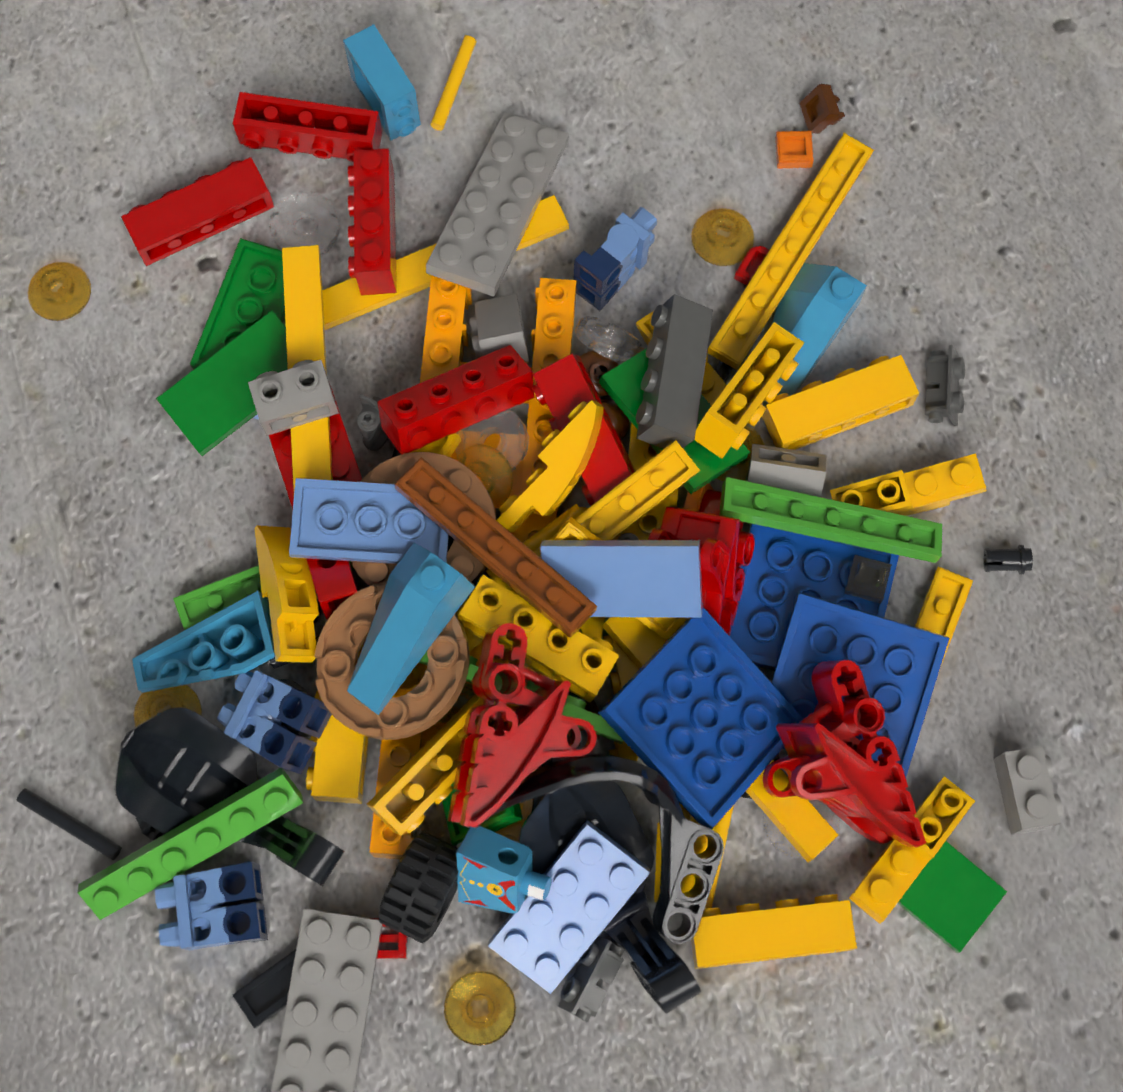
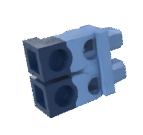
M640 207L631 218L622 213L616 219L615 226L610 228L607 240L592 256L583 250L574 260L573 280H576V293L598 311H601L631 278L635 267L641 270L647 263L648 250L655 239L652 230L657 225V218L643 207Z
M257 670L254 673L246 672L239 674L235 682V689L244 693L237 706L227 703L222 707L217 717V720L226 728L224 734L236 739L278 767L301 775L317 743L281 725V723L284 722L298 731L320 739L332 714L322 700Z
M251 861L188 875L173 876L174 882L155 888L157 908L162 910L176 907L178 922L159 925L158 931L161 946L195 950L268 940L265 907L263 904L254 902L264 900L260 865ZM241 902H253V903H247V904H241V905H235V906H229V907H223V908H222V905H229V904H235V903H241Z

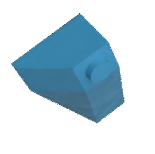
M804 263L777 306L772 324L774 322L804 342L793 359L799 365L787 382L781 378L779 379L778 383L783 385L777 395L788 393L791 396L797 393L860 304L867 285L836 266Z
M413 543L390 573L347 691L379 715L475 586L460 572L435 554Z
M256 591L133 658L132 662L138 690L144 693L242 674L274 658L268 598L262 597V593Z

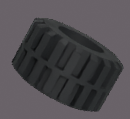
M425 831L417 835L404 852L387 886L379 908V923L422 944L430 939L440 925L458 888L457 875L459 871L457 870L456 852L459 848Z

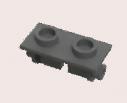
M949 345L948 355H945L944 351L935 350L931 352V357L927 358L926 383L927 385H940V389H926L925 415L928 416V421L931 423L943 422V417H949L952 424L958 426V413H963L964 397L962 391H959V379H964L965 363L963 357L958 356L953 345Z
M360 394L359 398L363 409L357 417V424L363 436L364 446L371 451L381 449L389 438L381 427L377 401L382 399L376 396L370 399Z
M598 936L579 959L580 964L573 977H570L565 982L561 990V1001L558 1007L586 1022L589 1021L591 1016L595 1017L607 994V991L598 987L596 983L600 978L612 984L624 961L621 957L624 950L612 944L610 940Z

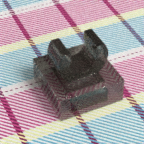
M854 555L844 594L881 603L884 599L892 564Z

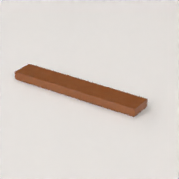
M422 457L394 483L395 489L569 638L597 610L596 604Z

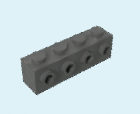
M674 294L663 305H658L654 310L651 318V325L654 326L653 337L646 350V357L649 358L648 368L641 382V389L644 390L643 400L636 413V423L639 424L636 439L663 449L675 440H677L682 448L695 440L713 309Z

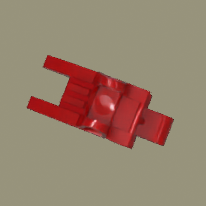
M707 490L703 496L699 512L667 506L661 528H653L648 540H700L702 604L705 610L730 636L731 626L734 623L738 601H740L745 581V572L741 567L748 566L751 562L755 538L752 533L741 531L744 522L737 518L720 516L721 492Z
M514 623L496 625L486 632L483 639L478 671L474 674L472 680L475 694L484 701L483 705L472 708L465 719L463 733L468 734L462 738L458 761L463 762L457 766L453 788L457 791L452 794L448 821L457 822L463 826L476 828L501 807L525 777L550 758L584 756L592 751L597 741L596 731L588 721L562 716L571 683L568 680L555 681L524 667L528 645L527 635L519 625ZM506 635L508 640L513 641L512 648L504 650V645L498 644V637ZM502 658V661L510 660V663L493 662V660ZM497 674L502 679V687L499 692L494 685V679ZM525 679L533 682L539 688L535 692L526 689ZM511 704L520 707L514 712L510 707H507L506 705ZM479 717L478 723L475 725V719ZM489 719L494 721V728L488 726ZM577 725L583 727L588 734L586 745L579 750L576 749L581 741V732ZM569 730H571L572 732V741L570 744H568L567 742V734Z
M837 660L819 663L814 668L811 677L818 701L814 713H811L799 723H778L776 725L788 756L770 763L765 768L762 780L766 792L771 796L779 798L798 796L805 800L817 799L826 804L831 811L854 831L874 843L885 844L894 838L907 847L917 848L926 844L920 821L913 816L917 812L911 793L905 789L908 787L902 765L897 763L900 760L893 741L888 737L877 736L876 733L884 724L885 712L883 706L876 699L869 697L862 672L855 662ZM862 734L863 740L860 741L855 736ZM876 747L882 749V754L878 756V761L872 760L871 754L876 751ZM779 768L784 769L789 778L788 785L781 791L777 790L773 784V775Z

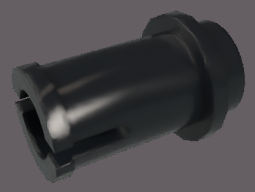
M1018 545L1017 549H984L983 555L986 556V558H983L985 572L1018 571L1021 575L1025 571L1032 570L1033 555L1031 548H1024V545Z

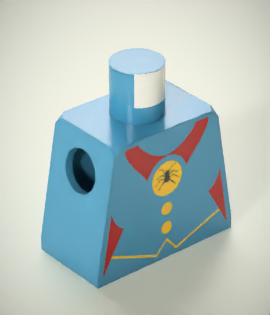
M479 825L476 828L470 827L456 852L457 870L459 871L457 875L458 902L514 914L519 912L526 896L543 901L546 900L551 888L552 878L532 871V850L529 847Z

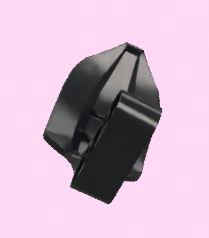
M182 707L169 708L141 723L126 734L120 746L114 790L117 800L129 813L166 834L258 781L257 762L255 754L248 747L224 734V731L198 713ZM283 816L238 840V842L267 849L276 855L277 859L320 886L324 885L345 852L319 834L299 824L296 825Z
M589 754L558 760L525 777L501 807L491 815L493 816L515 804L525 802L562 787L588 781L621 780L636 785L644 792L649 802L659 806L661 883L660 894L653 912V925L658 933L673 943L683 944L695 936L723 855L724 844L717 832L684 817L677 796L670 784L654 769L634 760L609 754ZM706 835L708 840L707 848L701 854H696L694 852V842L699 836ZM694 874L695 885L689 892L682 893L681 881L686 875ZM675 913H681L682 923L680 927L674 931H669L667 926L669 918Z
M612 780L588 781L546 793L521 827L519 843L532 850V871L543 874L587 820L649 867L650 872L653 867L655 858L653 849L643 833L620 786ZM647 876L604 928V931L624 949L642 986L661 1010L667 1014L700 994L701 989L686 963L667 945L653 926L644 893L648 879Z

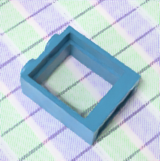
M373 24L344 39L343 43L351 78L371 110L379 112L381 126L389 139L393 140L399 136L405 137L411 134L416 127L421 125L416 91Z

